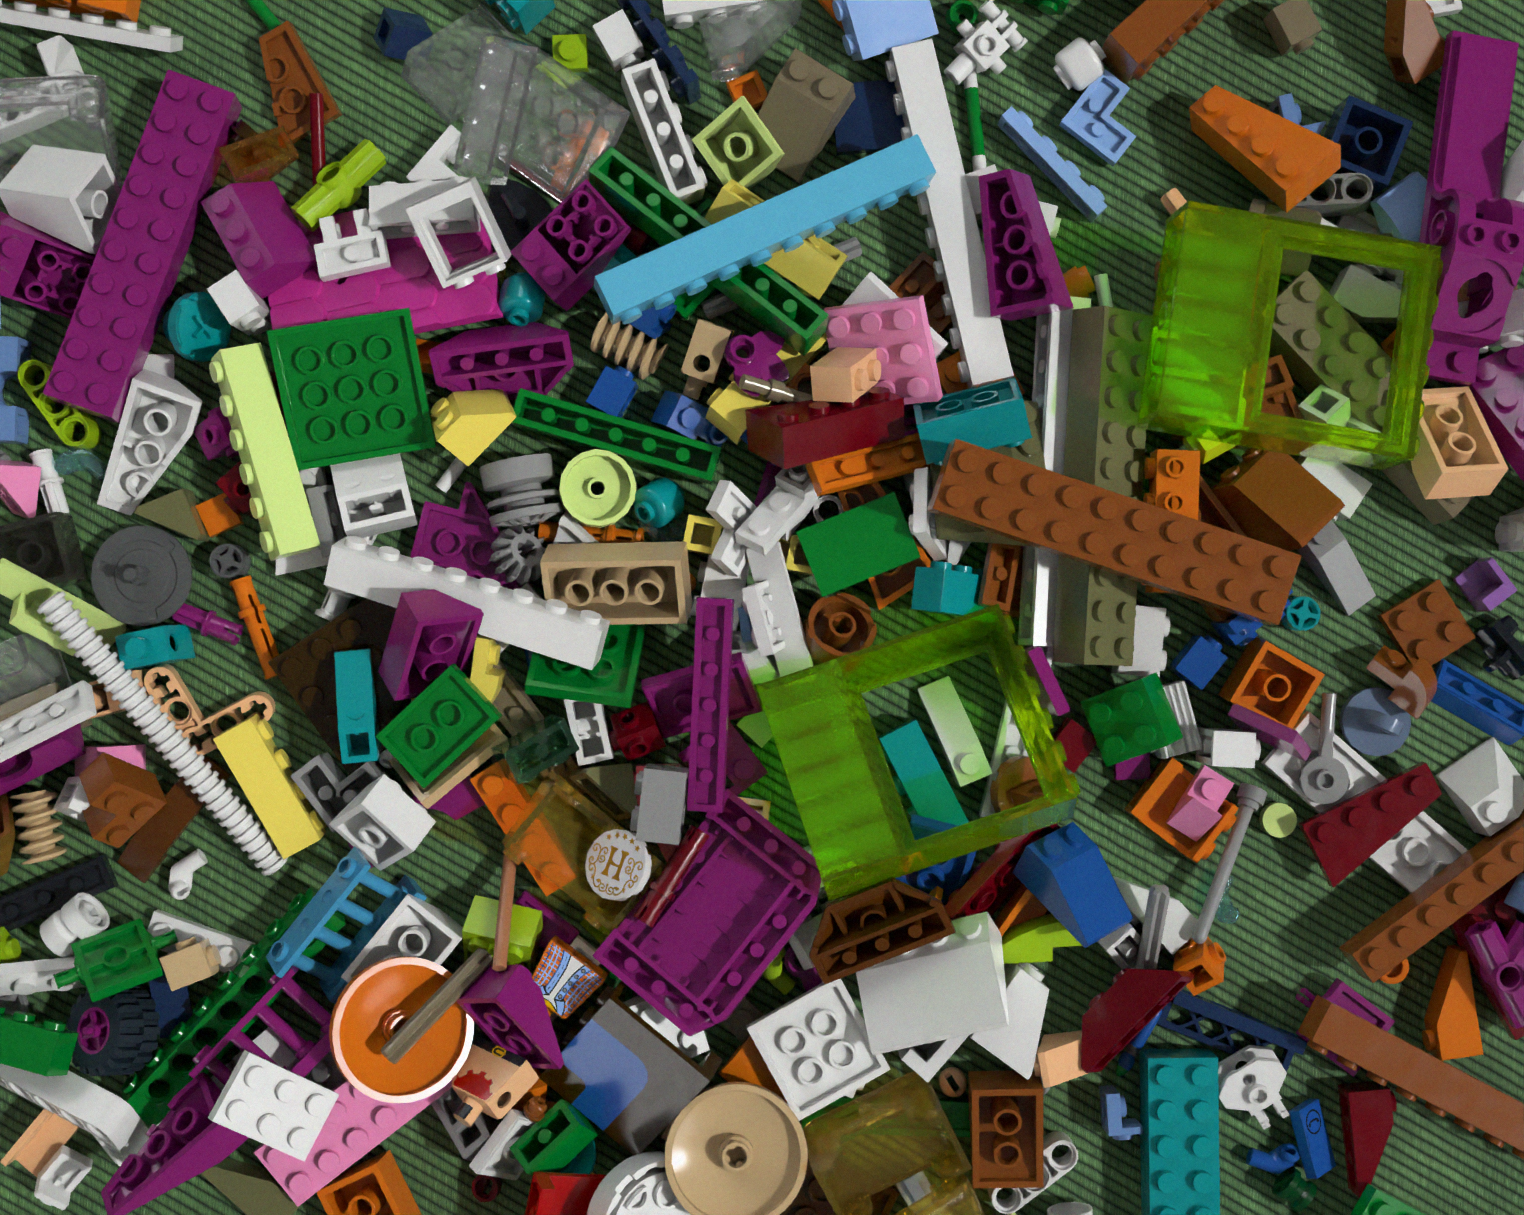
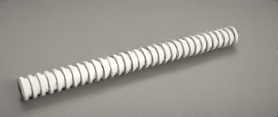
M58 591L38 606L37 612L39 614L44 613L46 616L45 622H51L54 625L52 630L54 632L58 630L62 634L59 638L68 641L67 647L69 649L74 648L76 658L81 657L84 660L82 665H88L91 668L89 673L98 676L96 681L99 684L104 683L106 686L104 690L106 692L110 691L113 694L112 700L120 702L118 707L120 709L125 708L128 711L126 713L128 718H134L133 724L135 726L139 725L142 728L140 731L142 735L147 734L149 736V743L154 742L157 745L155 750L163 752L162 758L164 760L169 759L171 762L169 766L172 769L176 768L178 770L176 773L178 777L183 776L185 778L184 784H190L193 787L191 792L199 794L198 800L200 802L205 801V808L214 812L212 814L214 819L219 818L221 820L220 826L228 828L226 833L235 836L233 841L241 843L240 849L243 852L247 851L249 853L247 857L250 860L254 859L256 861L254 864L256 868L261 867L263 869L262 875L269 876L280 869L287 862L288 858H282L271 837L266 835L268 833L267 830L259 827L261 824L259 820L254 821L252 819L254 816L252 812H246L247 806L245 804L240 805L238 802L240 798L237 795L233 796L231 794L232 788L224 786L226 781L217 778L219 773L211 771L212 765L209 762L205 763L203 761V754L198 755L196 753L197 747L195 745L191 747L188 744L190 739L188 737L183 738L181 735L183 731L181 729L177 730L174 727L175 721L167 719L169 714L160 711L162 706L159 703L154 704L152 701L154 697L152 695L148 696L145 693L147 691L146 687L138 685L140 680L131 677L132 671L130 669L125 670L123 667L125 663L123 661L119 662L116 659L118 654L116 652L111 653L108 650L111 646L108 643L105 645L102 643L103 637L101 635L96 636L94 633L95 627H89L86 624L88 619L86 617L82 619L79 616L81 611L73 609L71 606L73 605L72 600L67 601L64 598L66 593Z

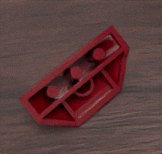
M1125 968L1117 973L1112 979L1113 985L1106 993L1101 992L1096 995L1088 1004L1090 1009L1082 1016L1081 1068L1084 1072H1101L1195 978L1191 971Z

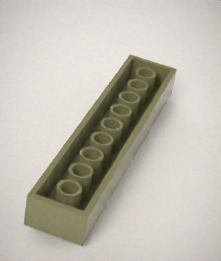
M1109 306L1073 309L1063 475L1142 501L1153 316ZM1059 555L1052 662L1132 666L1137 581Z

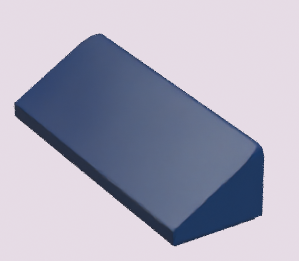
M1444 659L1437 663L1434 669L1437 678V690L1431 702L1506 745H1512L1524 737V705Z

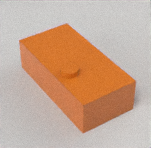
M390 1150L345 1170L317 1192L327 1215H422Z

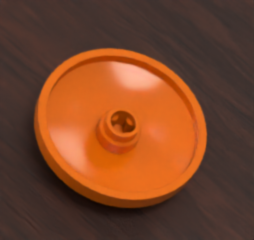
M397 956L377 961L351 979L341 992L334 1006L330 1020L329 1041L336 1066L343 1077L354 1088L382 1102L409 1103L436 1093L453 1079L467 1058L474 1031V1020L457 1002L444 1013L398 1063H391L381 1053V1048L453 974L444 967L423 958Z

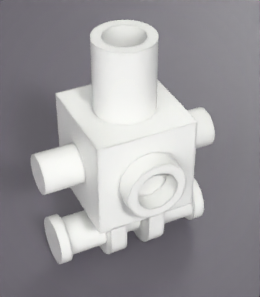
M987 0L978 9L989 20L977 23L973 27L967 19H964L956 27L963 36L953 47L959 55L944 70L947 78L955 85H959L973 70L976 73H980L990 67L996 75L1000 74L1007 66L1000 56L1010 45L1013 47L1012 50L1017 52L1028 41L1016 30L1018 25L1015 21L1009 23L1006 20L1008 13L1005 9L1000 11L993 3L994 0Z

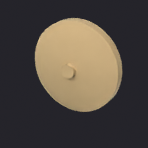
M748 1082L720 1083L699 1092L674 1118L666 1139L665 1169L668 1182L677 1200L691 1215H780L797 1196L807 1170L808 1151L806 1139L794 1111L774 1092Z

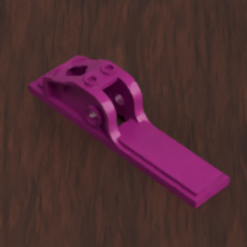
M1455 30L1446 35L1402 374L1467 386L1472 385L1476 380L1479 349L1499 341L1506 320L1505 315L1524 265V203L1522 201L1501 198L1500 195L1519 43ZM1469 280L1467 297H1469L1468 311L1463 318L1458 314L1459 304L1457 295L1460 287Z

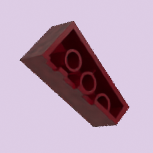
M873 387L853 403L807 400L745 410L748 450L783 469L905 438L904 397L890 392V389L886 387Z

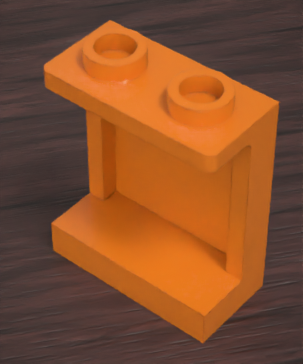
M1173 757L1162 759L1151 773V778L1146 779L1124 810L1189 860L1198 863L1200 859L1205 860L1211 855L1216 847L1214 841L1219 834L1227 832L1233 826L1237 819L1234 814L1239 808L1233 803L1224 800L1217 811L1222 817L1197 842L1165 822L1194 775L1183 768L1184 765Z

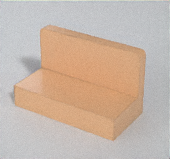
M43 1109L0 1163L6 1167L16 1160L37 1177L38 1173L62 1145H66L80 1127Z

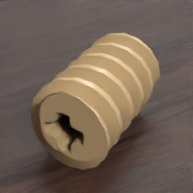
M606 312L598 322L592 335L591 351L596 353L603 348L602 356L606 360L615 354L614 363L621 366L627 361L626 370L632 373L639 368L638 377L642 380L646 379L660 365L669 344L666 343L659 350L656 349L657 338H652L648 343L644 342L645 333L640 331L636 336H633V326L628 324L624 329H621V321L612 325V323L608 322L609 316Z
M40 790L10 796V798L18 799L22 802L13 807L12 812L24 814L22 818L14 822L15 826L26 827L24 832L17 835V839L29 842V844L19 849V853L31 855V858L22 862L21 865L52 860L67 852V847L55 845V843L65 837L64 833L53 832V829L62 825V820L51 818V815L58 811L53 809L55 805L48 804L49 801L58 796L56 792Z

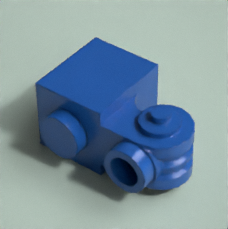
M665 390L651 419V422L674 434L694 440L698 437L697 440L717 447H722V443L728 438L705 418L708 408L682 394Z

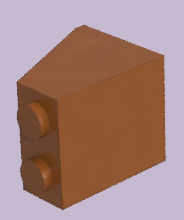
M1277 444L1263 448L1260 445H1256L1248 449L1241 456L1243 461L1223 472L1220 476L1222 481L1212 489L1247 537L1287 551L1303 548L1345 507L1340 498Z

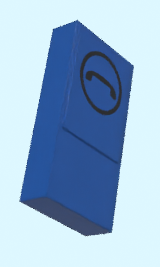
M1308 1098L1289 1110L1306 1178L1318 1179L1334 1168L1336 1163L1319 1099Z

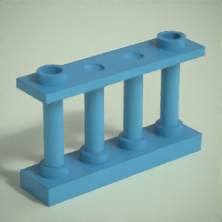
M354 846L348 855L340 860L336 870L283 936L272 945L269 953L266 955V959L275 975L279 978H282L290 967L294 966L321 979L318 983L330 1002L336 1004L338 997L348 984L341 978L342 974L409 893L423 901L426 900L427 896L417 882L407 875H404L397 885H393L369 872L368 870L371 868V865L360 849ZM358 883L386 897L375 912L372 913L346 899ZM336 910L364 924L354 939L350 940L324 927ZM314 938L342 951L332 966L327 967L302 954Z

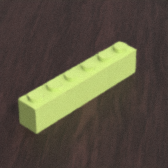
M261 342L220 349L211 358L212 362L209 364L212 380L219 385L222 395L219 398L222 414L228 417L232 430L229 432L232 448L238 451L242 464L239 466L240 476L243 483L248 485L252 498L249 500V505L253 517L258 519L262 532L259 534L261 547L265 553L269 554L270 561L310 552L319 547L320 542Z

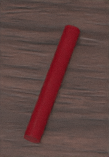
M309 93L313 186L317 184L316 177L318 173L326 166L323 93Z

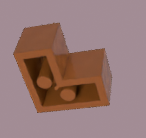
M102 752L79 774L90 803L89 807L86 810H82L92 839L120 848L167 803L154 773L105 752Z

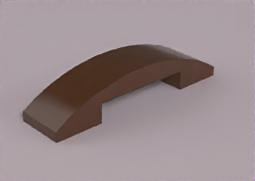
M203 755V761L205 763L209 762L212 765L211 771L219 773L217 778L219 780L224 779L227 782L232 775L209 756ZM183 776L165 795L167 803L135 833L117 861L143 883L148 881L167 857L166 853L206 804L205 801L200 802L198 800V793L193 794L191 792L193 787L190 784H184L185 778Z

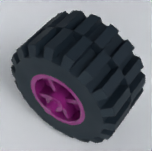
M135 986L93 1003L87 989L86 993H81L78 996L77 1004H73L70 1009L71 1016L67 1018L66 1026L68 1030L78 1033L72 1055V1063L75 1067H80V1072L90 1076L129 1075L143 1069L144 1063L151 1060L153 1057L152 1050H156L158 1045L157 1035H160L161 1027H158L160 1015L159 1012L155 1011L156 1003L154 999H149L150 994L146 990H141L140 987Z

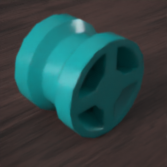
M1306 596L1288 598L1291 605L1284 609L1285 616L1280 620L1285 628L1293 631H1306L1318 624L1321 611L1314 599Z

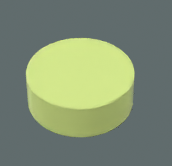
M1273 802L1262 809L1259 822L1264 832L1271 836L1282 838L1294 831L1297 825V817L1290 806L1280 802Z

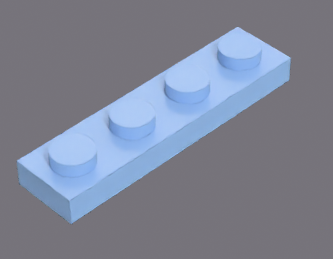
M1011 106L1001 115L997 124L999 128L1092 223L1107 207L1101 191L1093 185L1088 186L1080 178L1081 173L1076 165L1069 160L1064 161L1056 153L1057 147L1052 140L1045 135L1041 137L1032 128L1033 122L1023 111L1017 112Z

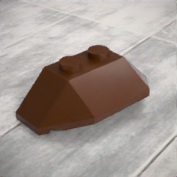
M891 877L827 903L812 943L809 957L825 985L954 934L956 931L940 899Z

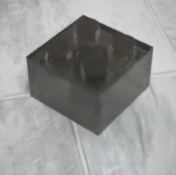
M56 511L0 526V559H7L59 588L89 581L72 514Z

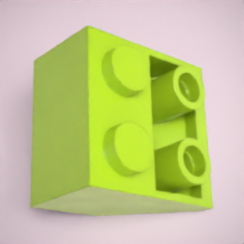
M478 895L474 896L462 929L465 961L478 948L485 949L493 958L499 900ZM513 904L507 965H522L531 972L532 976L543 929L541 910Z

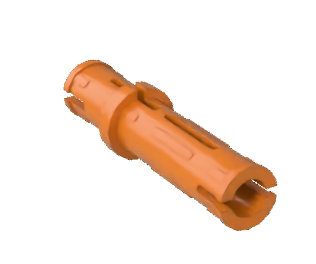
M249 575L233 580L229 584L240 608V612H238L239 619H244L265 675L264 678L267 680L277 676L268 662L279 655L264 614V611H266L265 604H260L251 580L252 577Z

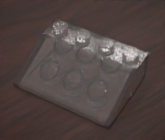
M507 40L468 135L556 200L562 202L585 179L588 180V170L609 147L612 146L614 148L631 112L534 44Z

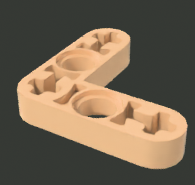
M169 664L155 665L144 677V685L147 692L154 697L152 701L155 705L159 703L162 706L160 708L162 713L167 712L169 714L167 717L169 721H175L174 727L177 730L181 729L183 731L181 734L183 738L188 737L191 739L193 737L192 732L196 736H200L211 728L213 735L207 737L202 742V747L194 744L197 747L196 753L198 755H205L218 748L213 738L223 732L218 725V720L221 716H232L238 724L245 720L243 713L252 708L254 700L258 704L265 703L267 706L263 711L264 716H261L259 712H255L247 718L257 713L261 720L266 719L268 721L275 712L274 699L265 692L257 691L204 717L178 671ZM157 672L160 676L168 675L170 678L166 683L170 693L175 689L179 692V694L173 695L166 702L162 698L168 694L166 688L162 684L156 686L154 680L158 677ZM176 701L185 703L189 709L188 717L184 719L175 718L170 711L171 704Z

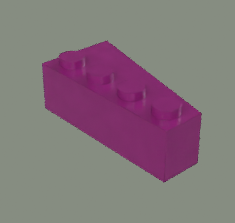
M1006 169L979 176L991 317L1013 321L1073 309L1074 307L1030 175Z

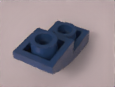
M162 965L163 976L149 981L151 997L156 1003L155 1011L159 1012L160 1020H158V1027H161L160 1039L169 1037L171 1031L179 1022L183 1021L185 1023L193 1015L189 985L171 991Z

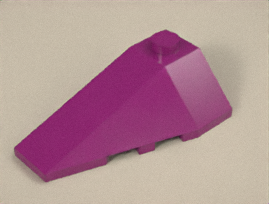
M201 1072L172 1098L167 1105L171 1110L158 1126L152 1124L145 1133L149 1138L137 1154L128 1155L102 1189L101 1195L107 1215L128 1214L222 1162L249 1139L245 1135L208 1119L222 1091L206 1073Z

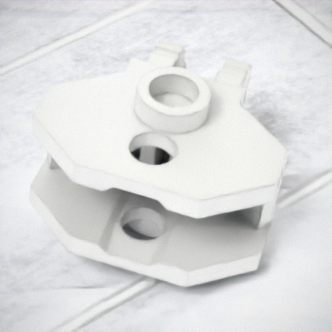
M1248 1045L1218 1063L1219 1099L1225 1108L1249 1111L1251 1116L1255 1115L1264 1130L1271 1126L1267 1115L1262 1111L1273 1104L1277 1114L1283 1119L1289 1116L1279 1094L1287 1072L1272 1048ZM1239 1061L1247 1062L1244 1066L1238 1069L1235 1068Z

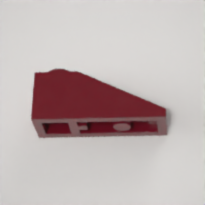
M1375 1081L1338 1084L1348 1188L1359 1198L1367 1184L1372 1183L1394 1125L1393 1112L1397 1110L1393 1091Z

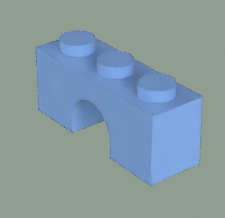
M0 336V444H28L29 410L17 406H8L3 398V388L6 382L18 376L20 366L24 362L31 360L32 342L20 337Z

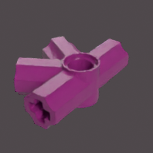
M1489 919L1477 922L1469 926L1464 934L1481 966V977L1486 983L1491 985L1510 1025L1516 1029L1524 1027V923L1516 920L1504 939L1494 920ZM1507 968L1506 976L1500 980L1501 971Z

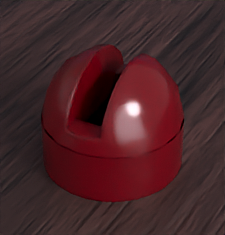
M478 1175L472 1182V1193L480 1202L492 1201L498 1197L502 1190V1182L498 1177ZM491 1180L493 1182V1185L491 1187L490 1193L487 1194L485 1193V1191L487 1190Z

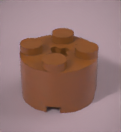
M836 593L835 596L820 598L812 606L803 624V629L811 659L816 668L836 675H845L862 662L877 633L876 622L874 624L873 618L870 615L871 610L865 602L847 593Z

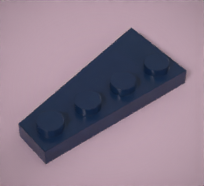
M616 0L624 12L629 10L635 21L632 22V26L642 41L648 39L653 47L650 54L653 59L655 58L659 69L666 68L672 78L668 82L679 99L684 96L689 105L701 98L699 77L693 68L688 69L684 56L677 45L669 47L670 39L659 19L656 17L651 19L649 14L652 12L646 0Z

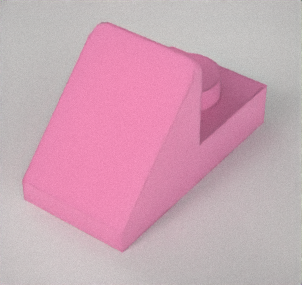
M1202 764L1165 823L1197 842L1222 817L1217 811L1235 783Z

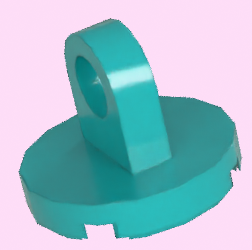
M206 292L184 294L175 301L172 309L166 312L163 319V331L166 338L172 343L176 352L183 358L191 361H211V358L220 349L226 348L230 339L231 325L212 296Z

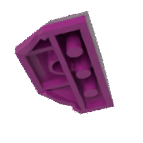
M529 322L525 326L506 325L468 330L429 350L436 385L443 388L446 387L452 392L502 389L507 393L509 400L517 399L520 388L546 396L562 379L565 373L574 366L568 331L538 322Z

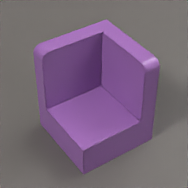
M1492 557L1479 558L1453 578L1454 583L1477 612L1491 611L1517 591V588Z

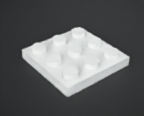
M841 978L825 985L821 983L746 1025L772 1076L799 1121L891 1070L883 1054L873 1055L870 1052L865 1021Z

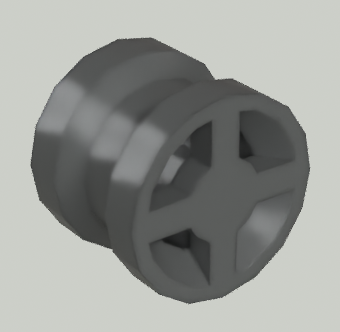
M232 544L217 546L212 551L209 560L210 567L216 575L231 579L242 578L251 568L252 562L250 554L245 548Z

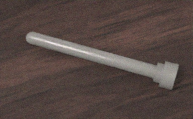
M1241 783L1236 798L1239 799L1237 803L1239 806L1237 819L1232 826L1192 935L1194 942L1198 944L1204 943L1207 939L1253 812H1257L1258 808L1264 805L1268 793L1257 786Z

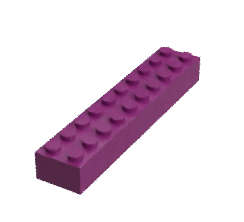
M167 70L42 393L54 402L120 424L132 378L141 372L203 212L204 208L201 201L209 196L229 144L230 136L233 133L230 126L236 125L242 106L235 93L178 72Z

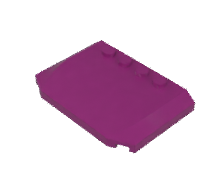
M728 788L725 790L723 813L708 812L705 815L706 819L698 827V829L710 837L675 890L674 895L676 897L672 902L669 901L655 922L654 927L651 928L633 916L651 889L649 888L619 927L613 929L592 955L689 1037L728 1019L816 907L824 871V865Z

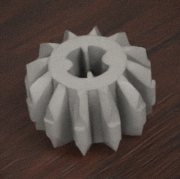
M522 525L512 529H504L490 547L494 553L489 561L498 564L495 574L503 572L506 574V583L516 580L519 586L525 585L529 581H536L541 577L540 561L546 550L541 544L545 537L536 538L534 536V528H528L525 531Z

